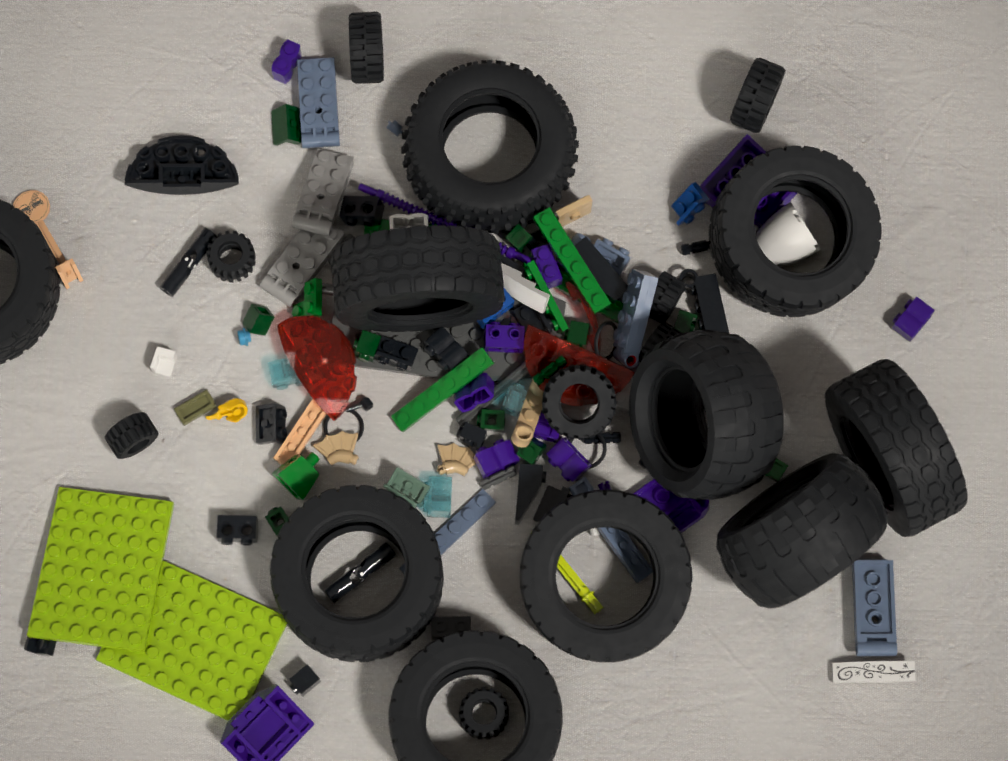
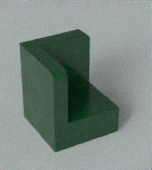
M517 224L505 238L523 254L525 252L523 248L533 237Z
M251 304L242 323L249 333L265 336L275 317L268 307Z

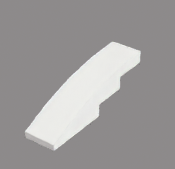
M502 263L503 284L510 296L543 314L550 295L535 288L536 283L521 277L522 272Z

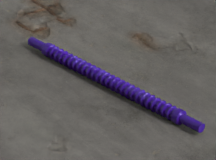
M362 183L358 187V190L371 196H379L384 204L388 202V205L392 204L393 208L398 207V210L403 209V212L408 211V214L423 213L428 215V223L432 222V225L458 226L457 223L452 224L451 222L450 224L443 217L439 218L433 215V212L428 213V210L419 209L418 205L414 207L413 203L411 205L408 201L405 203L404 199L399 200V197L389 196V193L385 194V191L381 189L376 190ZM502 242L499 243L501 254H505V257L509 259L514 258L526 264L532 261L531 257L515 251V248L511 246L508 248L506 244L503 246Z

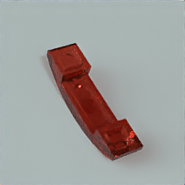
M566 282L565 284L572 301L581 300L594 333L587 337L595 354L594 338L600 326L597 314H593L576 285ZM600 332L599 339H598V350H599V353H600V350H601V341H602L601 332Z

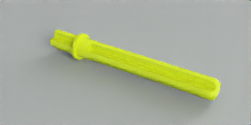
M560 555L557 569L582 598L581 602H585L594 615L599 613L604 607L593 595L594 592L589 590L563 556Z

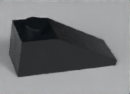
M520 463L515 524L519 525L541 490L542 483H546V471H543V465Z

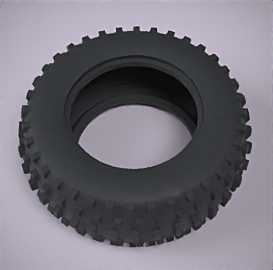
M481 60V64L475 61L473 65L472 62H468L467 67L464 64L459 65V68L456 66L453 68V71H447V75L442 73L440 77L436 78V83L431 81L425 89L426 93L421 92L419 94L418 104L413 103L411 106L412 117L408 116L405 120L408 130L402 132V139L406 140L405 144L401 146V154H406L404 161H402L403 168H407L406 177L408 182L412 181L410 184L415 195L418 194L417 197L420 201L422 200V203L427 206L426 208L429 211L434 209V215L439 218L445 217L446 222L450 224L451 222L452 224L457 223L464 228L485 230L489 234H499V230L502 233L511 232L517 224L523 228L527 227V223H532L535 215L549 207L551 209L554 201L558 203L561 200L562 190H568L570 183L567 182V179L574 176L576 170L571 167L575 162H578V155L574 154L576 153V148H579V140H575L577 138V127L573 126V116L571 112L568 113L570 110L566 106V102L562 100L560 93L557 94L552 84L546 85L542 76L539 74L534 76L533 71L526 67L522 70L519 69L520 65L510 63L509 66L506 65L505 61L496 60V63H492V60H487V62L486 60ZM482 113H498L519 122L532 137L536 151L530 163L514 177L499 182H481L460 173L447 158L444 147L452 130L463 120Z

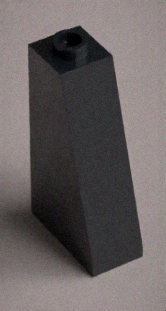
M584 237L575 245V248L609 301L613 304L617 301L621 303L624 293L627 292L628 285L589 239ZM558 259L556 261L558 267L567 273V271L561 264L560 260Z

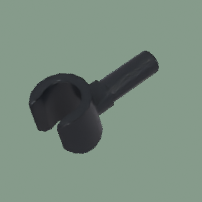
M365 397L356 405L345 409L347 413L361 407L365 411H369L373 408V402L368 397Z

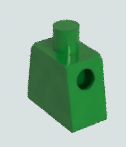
M313 452L306 458L302 455H294L271 474L296 499L303 500L319 477V472L314 466L320 459Z

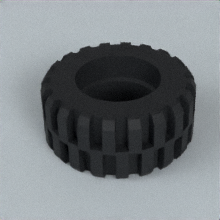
M377 11L352 12L349 14L351 79L355 84L381 83L384 81L381 13Z
M761 57L754 60L730 117L732 124L753 133L761 131L786 71L784 67Z
M573 364L560 369L556 374L552 375L544 388L542 408L545 419H547L551 428H554L558 434L564 435L569 439L584 440V438H593L596 434L602 433L610 425L616 411V395L611 381L603 372H600L593 366H586V364ZM574 384H585L591 387L597 395L598 404L595 412L583 420H575L568 417L561 407L563 392Z

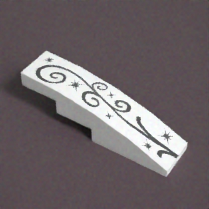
M915 661L832 663L833 683L875 682L879 684L916 681Z

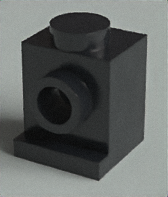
M465 422L464 427L460 426L456 437L460 438L462 444L472 448L475 446L477 451L482 448L487 431Z

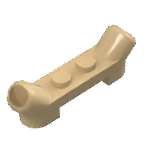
M550 378L545 379L540 385H537L532 379L511 436L514 445L527 447L530 444L542 411L544 388Z

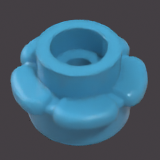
M242 328L243 330L237 331L240 346H248V342H251V336L248 331H245V328Z

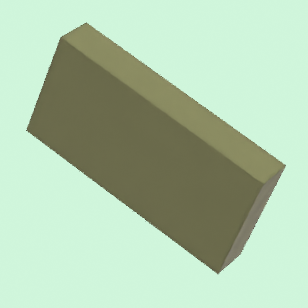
M206 389L174 408V411L185 426L216 408L217 405Z

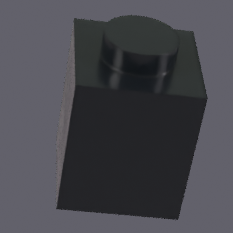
M307 664L289 679L292 683L289 687L296 695L300 693L304 697L321 680Z

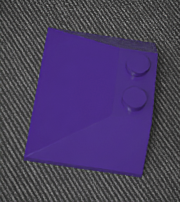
M276 684L255 693L227 722L220 743L238 761H280L315 723Z

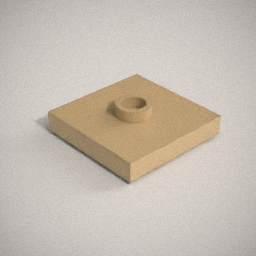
M590 195L584 196L556 210L555 216L563 227L591 213L593 200Z

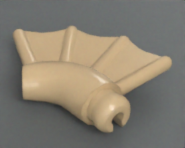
M341 431L333 436L327 434L322 442L313 445L314 448L326 457L331 466L337 462L355 465L357 464V459H359L358 455L353 454L358 433L348 434Z
M455 443L446 446L437 445L442 460V465L437 466V471L440 475L458 473L465 476L469 469L476 464L473 459L475 454L470 450V447H459Z

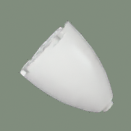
M791 202L774 213L755 233L763 253L780 268L802 261L821 250Z

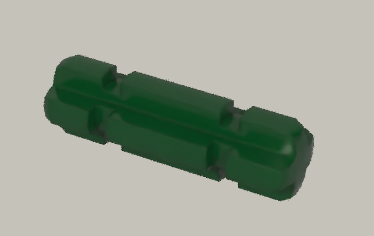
M559 356L555 362L542 369L540 374L537 373L533 376L534 382L537 385L542 384L545 379L558 372L560 367L563 368L567 365L566 359L563 356Z

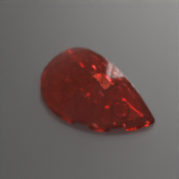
M294 316L282 321L277 325L278 333L294 372L315 402L333 421H336L349 406L348 400L351 393L355 391L357 376L354 375L356 358L349 340L336 325L328 323L318 316Z
M528 325L524 338L525 363L532 377L537 373L540 374L542 369L555 362L559 356H563L567 361V365L563 368L573 364H586V366H593L600 372H603L611 381L616 394L625 388L635 373L588 349ZM550 378L545 379L542 384L538 385L543 392ZM574 384L563 392L561 403L572 406L598 404V399L591 387L585 384Z

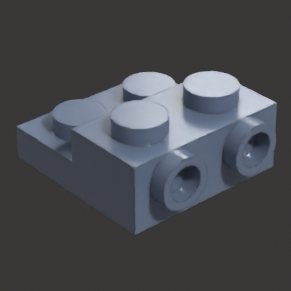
M605 237L603 240L597 239L594 244L595 248L621 277L632 259L629 256L630 251L623 247L619 249L613 247L614 242Z

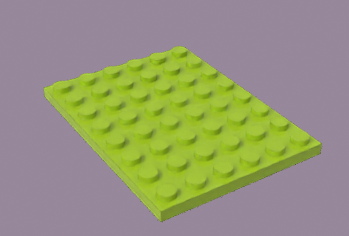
M59 487L27 636L29 638L145 653L174 502Z
M163 561L145 653L102 647L96 661L229 721L254 695L284 633L287 622L281 613Z

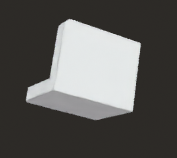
M157 346L150 366L152 373L171 377L178 357L176 352Z

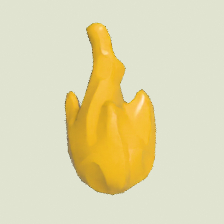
M240 398L230 399L219 405L217 412L206 416V419L220 420L222 417L227 416V421L236 423L246 416L248 411L247 404Z

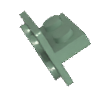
M397 467L388 483H384L383 488L395 493V496H401L412 504V507L416 508L424 505L422 502L431 486Z

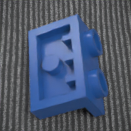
M697 182L691 183L671 205L680 217L676 222L678 226L684 223L686 225L691 223L695 219L694 215L704 210L705 204L709 200Z

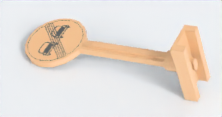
M33 190L19 195L14 201L13 206L29 216L30 220H33L42 232L59 263L55 268L65 288L69 289L68 283L77 278L82 282L83 279L72 258L69 260L64 258L44 223V219H46L50 212L48 198L44 193Z

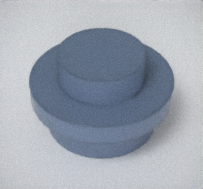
M395 120L393 122L388 121L387 129L397 137L400 133L402 134V125Z

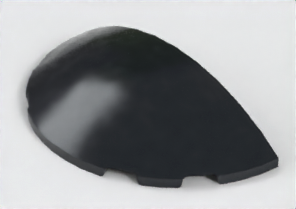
M186 135L161 138L156 144L150 147L145 146L136 154V159L133 163L129 164L125 175V186L146 192L169 195L203 194L239 185L236 167L234 163L230 162L227 154L217 145L213 147L202 138Z

